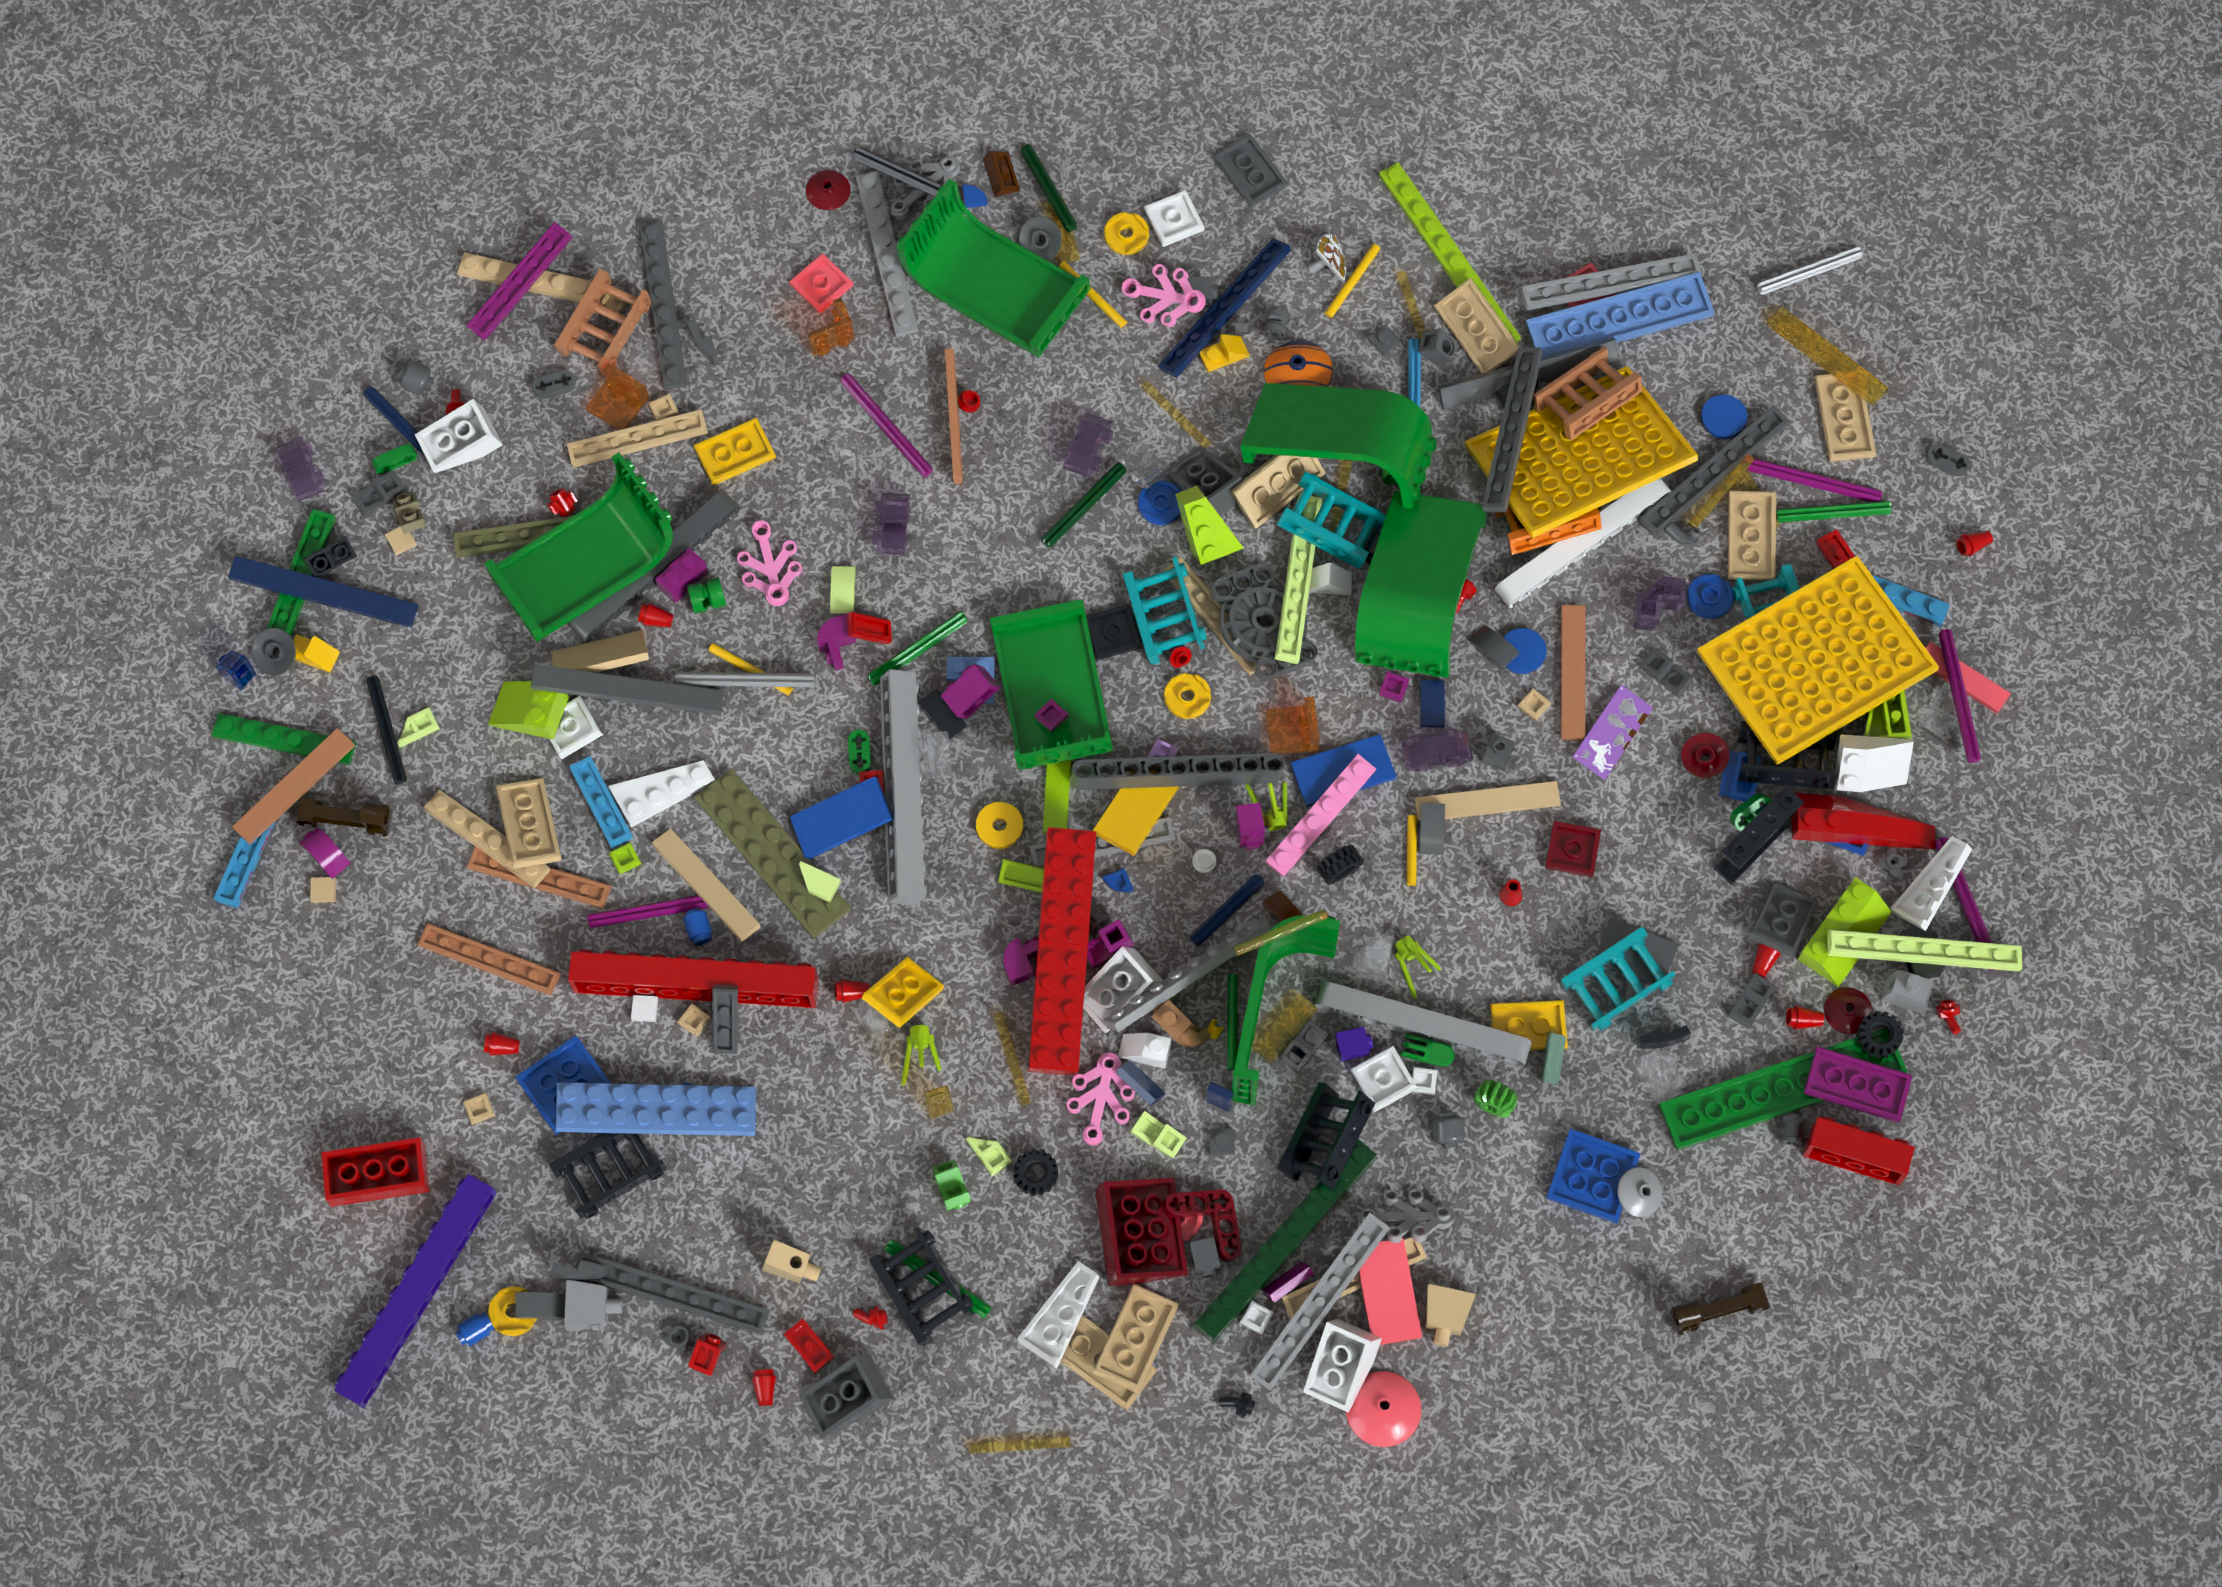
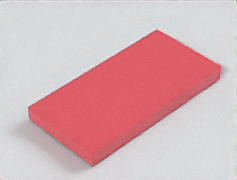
M1404 1238L1398 1243L1390 1241L1380 1242L1358 1271L1369 1333L1382 1338L1380 1345L1422 1338Z

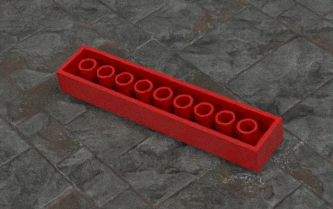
M1048 827L1046 831L1027 1072L1075 1076L1079 1072L1096 831Z
M588 949L571 952L568 981L574 993L628 997H633V995L658 996L660 999L713 1002V985L716 984L738 986V1003L804 1008L817 1007L819 986L816 967H812L808 963H798L797 966H793L781 961H775L773 964H763L760 960H749L748 963L733 958H726L724 961H714L715 959L711 957H700V960L690 959V957L684 955L666 958L663 954H652L649 957L642 956L636 952H629L627 955H617L614 951H603L601 954L593 953V951Z

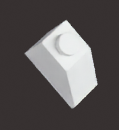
M1150 1033L1123 1034L1118 1057L1165 1069L1171 1048V1038Z

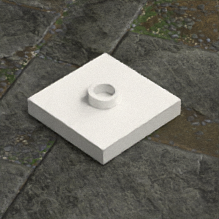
M1186 190L1144 206V211L1162 247L1204 231V225Z
M581 696L566 704L554 740L550 739L561 759L603 735Z
M1394 1046L1350 1069L1362 1092L1376 1103L1373 1108L1374 1112L1418 1089Z

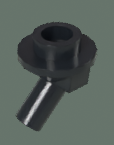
M1242 1392L1240 1398L1220 1397L1219 1399L1220 1407H1236L1235 1414L1241 1418H1245L1246 1414L1251 1415L1255 1405V1401L1252 1400V1394Z

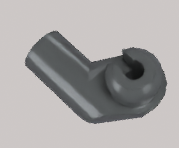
M1673 522L1665 529L1679 544L1695 543L1701 536L1699 528L1692 527L1689 530H1681Z

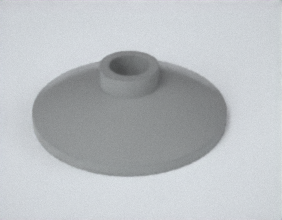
M1642 1167L1632 1168L1626 1171L1619 1180L1617 1188L1618 1199L1627 1213L1635 1217H1647L1658 1209L1662 1200V1188L1653 1172ZM1643 1188L1645 1189V1192H1646L1645 1196H1644L1643 1193H1642V1189H1643Z

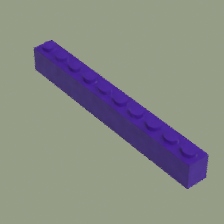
M469 1174L457 1184L455 1189L457 1193L452 1201L448 1200L444 1205L443 1215L439 1222L435 1221L429 1230L430 1236L426 1243H421L415 1254L417 1256L412 1265L409 1264L402 1274L403 1280L399 1286H395L390 1292V1301L385 1308L382 1307L375 1318L376 1323L372 1330L368 1329L362 1338L363 1344L359 1351H355L348 1361L349 1367L335 1381L336 1388L334 1391L363 1409L497 1194L493 1187Z

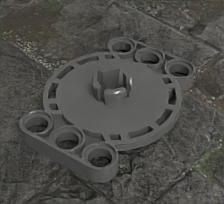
M1259 563L1217 579L1210 589V594L1215 601L1223 603L1219 615V625L1226 643L1240 657L1257 663L1254 673L1258 679L1270 681L1312 664L1318 655V649L1312 642L1304 641L1308 628L1305 617L1301 649L1310 650L1312 657L1305 658L1300 653L1298 664L1292 663L1291 666H1285L1280 660L1275 659L1284 589L1270 584L1274 572L1265 563ZM1264 571L1268 578L1265 580L1257 577L1256 572ZM1242 578L1246 580L1248 586H1238L1236 579ZM1216 587H1225L1228 591V594H1218L1216 591ZM1224 612L1228 614L1226 624H1224ZM1257 621H1262L1266 624L1271 621V625L1265 628L1260 626ZM1227 631L1230 632V635H1231V637L1233 638L1234 642H1233V641L1231 640V638L1228 636ZM1264 664L1270 666L1272 673H1263L1260 666Z

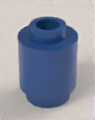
M699 908L687 911L686 916L683 917V922L689 940L693 942L694 946H701L711 942L713 932L706 911H700Z
M485 1312L480 1315L476 1313L457 1325L458 1331L455 1334L462 1345L467 1343L471 1347L489 1336L494 1326Z

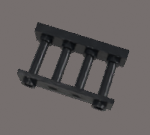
M1741 721L1738 743H1747V764L1741 763L1738 781L1834 790L1838 772L1829 771L1828 751H1834L1838 737L1837 730L1805 748L1819 750V770L1805 769L1804 750L1795 754V768L1780 767V764L1776 765L1772 757L1771 766L1756 765V744L1762 745V743L1747 722Z
M1785 786L1721 851L1724 858L1714 867V870L1732 885L1791 825V816L1803 805L1804 801Z
M1319 1082L1277 1169L1294 1181H1298L1302 1172L1317 1175L1316 1178L1330 1190H1334L1376 1103L1362 1091H1358L1354 1101L1338 1098L1339 1094L1330 1086ZM1334 1107L1349 1110L1344 1122L1328 1119ZM1323 1128L1338 1131L1333 1144L1317 1141ZM1313 1150L1328 1153L1322 1166L1307 1163Z
M602 1133L549 1164L556 1178L559 1176L565 1177L581 1204V1207L575 1210L580 1219L583 1217L589 1219L599 1212L598 1209L648 1179L653 1181L660 1178L664 1174L663 1171L667 1169L662 1159L656 1163L654 1162L640 1136L634 1133ZM624 1138L630 1139L646 1166V1169L634 1176L617 1148V1142ZM602 1151L610 1154L625 1180L611 1188L595 1160L597 1158L596 1155ZM581 1163L588 1166L603 1194L591 1201L574 1174V1168Z
M917 1227L914 1230L919 1239L890 1258H884V1256L876 1254L869 1261L917 1343L926 1346L933 1342L930 1336L933 1329L960 1311H963L968 1316H972L975 1313L971 1308L974 1306L971 1298L967 1293H962L934 1246L936 1240L929 1230L925 1231V1229ZM925 1247L932 1260L903 1279H897L893 1273L894 1267ZM937 1268L944 1281L917 1299L909 1300L905 1294L907 1287ZM950 1289L957 1302L927 1322L925 1320L921 1321L917 1314L920 1312L919 1309Z

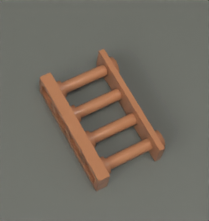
M599 269L554 346L557 352L567 357L569 352L575 351L598 362L601 374L606 376L609 371L615 368L617 357L641 316L649 310L651 299L645 290H642L639 297H636L612 286L608 273ZM604 294H610L633 305L627 317L601 305L600 301ZM598 313L622 324L616 336L589 324L592 314ZM587 332L610 343L605 354L598 353L578 343L577 340L581 333Z
M1604 346L1546 387L1539 389L1533 395L1535 411L1538 413L1548 406L1564 420L1565 436L1573 440L1642 392L1641 376L1636 372L1624 377L1611 367L1608 361V349ZM1601 370L1617 384L1610 389H1606L1591 376ZM1584 382L1599 396L1592 401H1588L1573 388ZM1566 394L1581 409L1571 414L1556 400Z

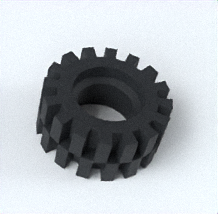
M1350 844L1342 849L1339 848L1335 853L1329 854V857H1325L1317 866V870L1326 884L1332 885L1336 881L1339 882L1349 874L1354 873L1364 861L1354 845Z
M1876 1011L1875 1014H1868L1860 1023L1856 1033V1037H1858L1857 1043L1862 1045L1861 1050L1863 1052L1865 1050L1869 1052L1868 1056L1876 1055L1875 1058L1880 1059L1881 1056L1887 1058L1890 1054L1893 1055L1901 1045L1904 1038L1902 1036L1904 1029L1900 1028L1902 1025L1900 1020L1896 1022L1895 1015L1890 1017L1888 1016L1889 1012L1885 1011L1881 1014V1011ZM1877 1026L1884 1027L1889 1033V1040L1885 1043L1874 1041L1871 1037V1030Z
M1032 1149L1031 1152L1027 1150L1023 1156L1019 1155L1013 1170L1017 1187L1022 1189L1025 1194L1030 1193L1031 1196H1036V1194L1041 1196L1045 1192H1050L1051 1188L1055 1187L1058 1179L1056 1160L1052 1158L1049 1152L1046 1154L1045 1150L1042 1149L1040 1151ZM1033 1164L1042 1165L1046 1171L1044 1178L1040 1181L1030 1180L1026 1175L1029 1166Z

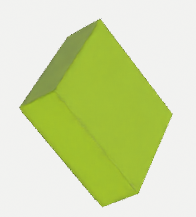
M631 842L609 852L620 875L641 865Z

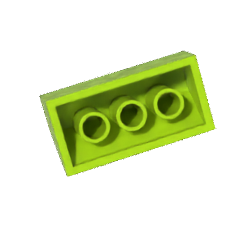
M1855 877L1803 949L1798 960L1839 987L1859 958L1828 956L1827 932L1829 930L1877 933L1892 911L1876 890Z

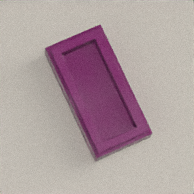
M1301 1261L1263 1288L1262 1292L1268 1299L1276 1302L1311 1277L1314 1272L1309 1265Z

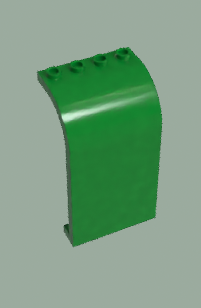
M951 179L945 185L939 187L935 198L925 205L921 216L912 222L910 230L898 240L896 247L903 268L923 290L1038 358L1091 290L1088 277L1083 274L1079 278L1075 277L980 222L965 207L959 196L957 183Z
M1265 383L1240 447L1244 463H1253L1256 454L1355 460L1375 464L1394 477L1400 488L1403 508L1412 509L1415 500L1419 499L1420 485L1425 482V471L1431 465V454L1436 450L1437 440L1433 438L1431 423L1425 412L1410 399L1394 392Z
M619 452L611 457L616 469L615 479L608 491L599 500L499 563L495 564L492 559L484 563L488 574L536 642L645 575L662 560L672 544L673 530L670 525V521H672L670 514L665 508L661 510L658 506L660 502L655 493L647 491V484L640 474L636 476L633 472L635 467L628 457L624 459Z
M1394 491L1360 598L1355 632L1356 663L1449 678L1451 671L1450 646L1455 613L1481 527H1485L1486 512L1482 509V504L1420 495L1419 499L1415 500L1413 508L1408 509L1403 508L1401 492Z
M1083 599L990 618L1016 749L1014 755L1018 770L1113 751ZM1050 699L1055 701L1069 716L1053 733L1035 718V714Z
M1312 915L1290 917L1275 925L1262 940L1257 955L1233 1073V1102L1254 1106L1256 1104L1260 1071L1248 1069L1264 985L1269 971L1279 960L1292 954L1308 953L1334 958L1340 921L1336 920L1335 917L1330 915H1322L1321 917Z

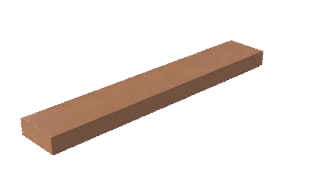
M945 349L954 484H962L963 473L955 355L953 349Z
M1562 605L1561 740L1583 741L1585 739L1586 606Z
M337 728L236 822L232 828L251 845L355 747L354 743Z
M476 846L474 847L467 865L468 869L533 888ZM549 867L550 872L534 888L604 909L612 887L605 883Z
M427 923L417 944L424 949L549 996L552 995L561 975L560 972Z

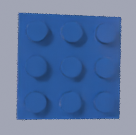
M576 1035L515 1077L555 1135L560 1133L556 1132L557 1083L611 1084Z
M1570 1129L1546 1199L1617 1224L1623 1209L1617 1194L1619 1180L1626 1171L1637 1167L1641 1153Z

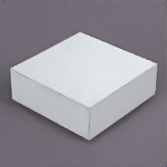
M633 995L631 1020L656 1022L658 996Z
M1413 1066L1412 1079L1418 1088L1413 1092L1434 1095L1438 1070Z
M1251 1301L1240 1324L1262 1335L1274 1312Z

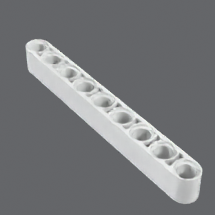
M1660 478L1623 495L1600 512V530L1558 541L1501 581L1495 587V592L1509 608H1512L1515 602L1518 600L1521 602L1531 595L1530 592L1535 588L1539 589L1550 581L1549 578L1555 574L1558 576L1568 569L1567 566L1572 562L1576 563L1585 557L1586 552L1591 549L1595 550L1604 543L1603 540L1609 536L1613 537L1623 530V526L1641 517L1640 514L1646 510L1649 511L1671 492L1670 488Z

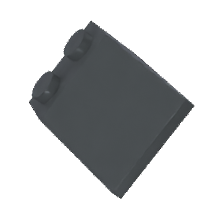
M1202 446L1165 470L1166 475L1181 492L1198 486L1220 516L1238 504L1230 490L1243 481L1242 477Z
M856 1355L799 1394L821 1439L876 1412L893 1400L871 1355Z

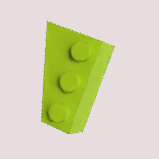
M1198 486L1175 494L1191 552L1200 565L1243 549V546Z
M1905 691L1868 711L1864 736L1911 739L1912 734Z

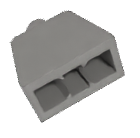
M1897 970L1887 977L1880 1000L1925 1015L1932 993V981L1903 970Z
M566 1280L564 1328L567 1332L608 1326V1314L623 1313V1299H609V1290L606 1286Z

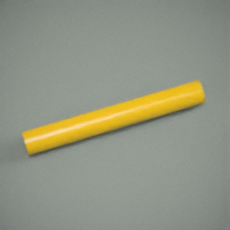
M1408 815L1407 886H1416L1417 816Z

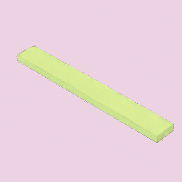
M1310 496L1301 515L1310 521H1314L1321 507L1322 498ZM1293 533L1275 659L1298 664L1315 545Z
M1829 930L1827 932L1828 956L2008 971L2022 970V946L1841 930Z

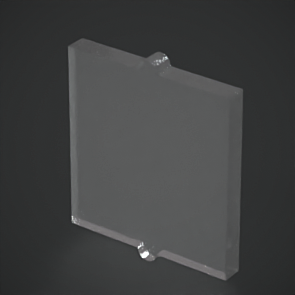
M657 338L643 342L637 341L636 344L624 347L621 350L632 384L646 379L652 380L653 377L662 374Z

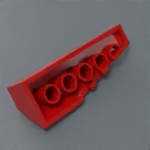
M1795 793L1804 803L1791 816V839L1935 850L1934 825L1842 796Z

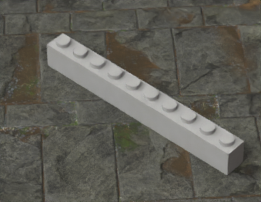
M890 669L880 677L884 797L893 818L892 821L885 823L888 903L916 905L925 899L927 892L926 885L924 884L926 864L923 861L925 841L922 838L924 818L921 816L923 795L920 792L922 772L919 766L921 749L919 748L918 741L920 736V727L918 726L920 708L919 704H917L919 685L916 681V673Z

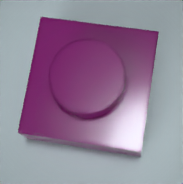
M1387 671L1379 696L1402 703L1410 679Z
M1052 699L1035 714V718L1051 733L1069 718L1068 713Z

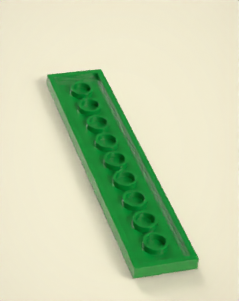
M1884 1028L1872 1032L1871 1037L1878 1043H1885L1889 1040V1033ZM1858 1037L1825 1048L1903 1073L1908 1072L1899 1049L1887 1058L1881 1056L1880 1059L1875 1058L1876 1055L1870 1057L1867 1055L1868 1051L1865 1050L1863 1052L1861 1050L1862 1045L1857 1043ZM1814 1052L1661 1102L1659 1108L1676 1151L1824 1102L1825 1100L1803 1094Z

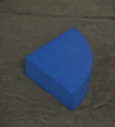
M962 185L966 208L988 205L985 194L979 188L972 185Z
M1125 868L1102 877L1104 883L1114 891H1123L1124 893L1134 891Z

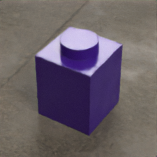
M1364 1027L1335 1033V1043L1340 1062L1369 1056L1370 1048H1373V1042L1370 1033L1366 1034Z

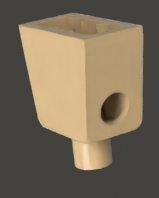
M773 1240L762 1271L800 1283L802 1277L817 1281L822 1267L808 1263L811 1255ZM790 1262H796L799 1268H793Z
M1428 1284L1426 1291V1329L1436 1331L1433 1344L1448 1347L1450 1334L1461 1335L1475 1298L1474 1293Z

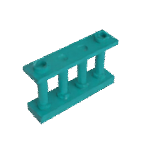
M1305 471L1298 483V486L1304 489L1293 510L1286 508L1277 525L1353 567L1360 569L1369 554L1363 547L1373 527L1379 529L1382 527L1386 515L1379 509L1370 507L1322 481L1317 475L1309 474ZM1312 493L1324 499L1314 521H1310L1301 515ZM1332 505H1335L1345 512L1337 528L1332 533L1323 528L1322 524ZM1353 515L1365 521L1355 544L1342 537Z
M1177 556L1172 557L1175 568L1142 579L1139 577L1135 578L1132 571L1123 573L1147 658L1151 665L1161 663L1159 655L1162 654V651L1197 640L1201 650L1205 649L1203 640L1207 639L1206 632L1203 626L1199 627L1184 578L1188 576L1184 562H1179ZM1178 577L1181 589L1148 600L1141 598L1140 591H1143V588ZM1182 598L1185 599L1188 610L1152 621V619L1148 620L1146 613L1150 612L1149 609ZM1191 619L1194 631L1162 642L1154 641L1152 634L1156 633V630Z
M1791 564L1781 567L1777 578L1745 586L1742 577H1739L1732 591L1734 599L1740 601L1747 620L1778 602L1775 601L1752 607L1748 595L1779 587L1780 589L1784 588L1785 597L1799 590L1800 587Z
M1643 926L1560 981L1565 991L1571 988L1572 991L1575 990L1595 1018L1596 1021L1590 1027L1592 1031L1596 1029L1603 1031L1613 1024L1611 1022L1613 1018L1657 989L1664 991L1674 984L1672 981L1676 976L1674 971L1665 976L1644 944L1646 942L1644 940L1648 934ZM1631 948L1633 951L1636 950L1657 980V982L1646 989L1624 959V953ZM1609 962L1618 966L1637 994L1624 1002L1604 973L1605 968L1603 966ZM1590 975L1593 978H1597L1616 1006L1614 1010L1605 1016L1583 985L1585 983L1583 979Z

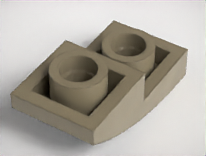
M414 492L402 493L392 499L404 534L426 527Z

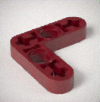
M1220 1189L1170 1194L1164 1199L1162 1210L1170 1218L1210 1215L1218 1257L1222 1261L1229 1263L1240 1256L1242 1247L1234 1200L1228 1191ZM1193 1198H1199L1203 1201L1204 1206L1202 1210H1197L1193 1207ZM1218 1198H1221L1222 1201L1226 1200V1204L1223 1206L1221 1203H1213L1210 1206V1202H1214ZM1173 1200L1175 1204H1183L1185 1202V1206H1180L1176 1211L1169 1204ZM1220 1220H1226L1230 1223V1232H1224L1220 1229ZM1229 1246L1230 1249L1234 1248V1252L1230 1254L1224 1248Z

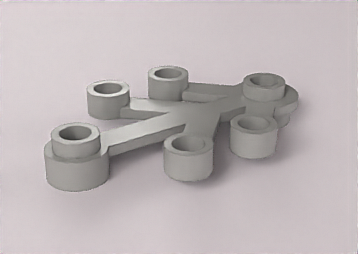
M953 156L944 157L939 163L923 164L921 160H913L910 163V169L920 175L923 172H935L931 176L926 177L935 182H939L944 177L943 185H945L949 179L953 180V177L958 174L960 163ZM896 178L893 179L895 187L899 190L906 187H914L905 182L898 183L901 180ZM916 188L903 201H895L891 206L894 219L897 221L906 220L910 216L909 207L926 192ZM927 193V199L924 201V207L928 202H931L935 198V196Z
M1420 1189L1410 1190L1408 1201L1411 1205H1418L1426 1212H1419L1398 1199L1399 1194L1397 1191L1387 1190L1384 1192V1204L1394 1207L1401 1213H1375L1374 1210L1367 1208L1363 1209L1358 1215V1227H1360L1369 1213L1383 1223H1402L1399 1226H1391L1387 1232V1239L1392 1243L1400 1242L1402 1237L1412 1228L1413 1240L1424 1242L1427 1236L1436 1228L1447 1229L1455 1221V1212L1451 1208L1435 1206L1423 1198V1192ZM1419 1222H1427L1424 1226L1417 1225Z

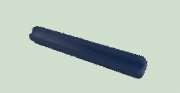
M367 387L363 392L364 397L419 452L424 454L415 436L418 431L374 387Z
M1254 874L1190 935L1192 943L1200 946L1264 885V880L1258 874Z

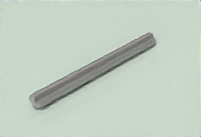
M676 672L675 684L687 686L814 687L815 676L813 674Z

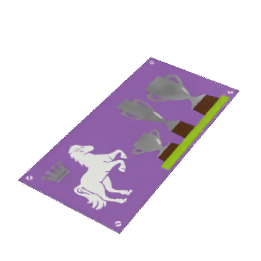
M1621 685L1573 755V758L1605 780L1653 707Z

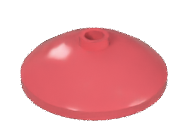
M1378 1371L1367 1375L1350 1411L1346 1412L1349 1426L1361 1440L1378 1447H1391L1404 1442L1414 1433L1421 1418V1402L1416 1389L1407 1379L1393 1372ZM1380 1403H1388L1389 1408L1387 1410H1382L1380 1408Z

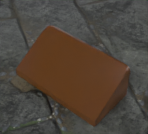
M989 151L983 158V162L994 197L1020 191L1009 152Z
M1281 890L1263 900L1262 906L1277 923L1290 917L1302 915Z

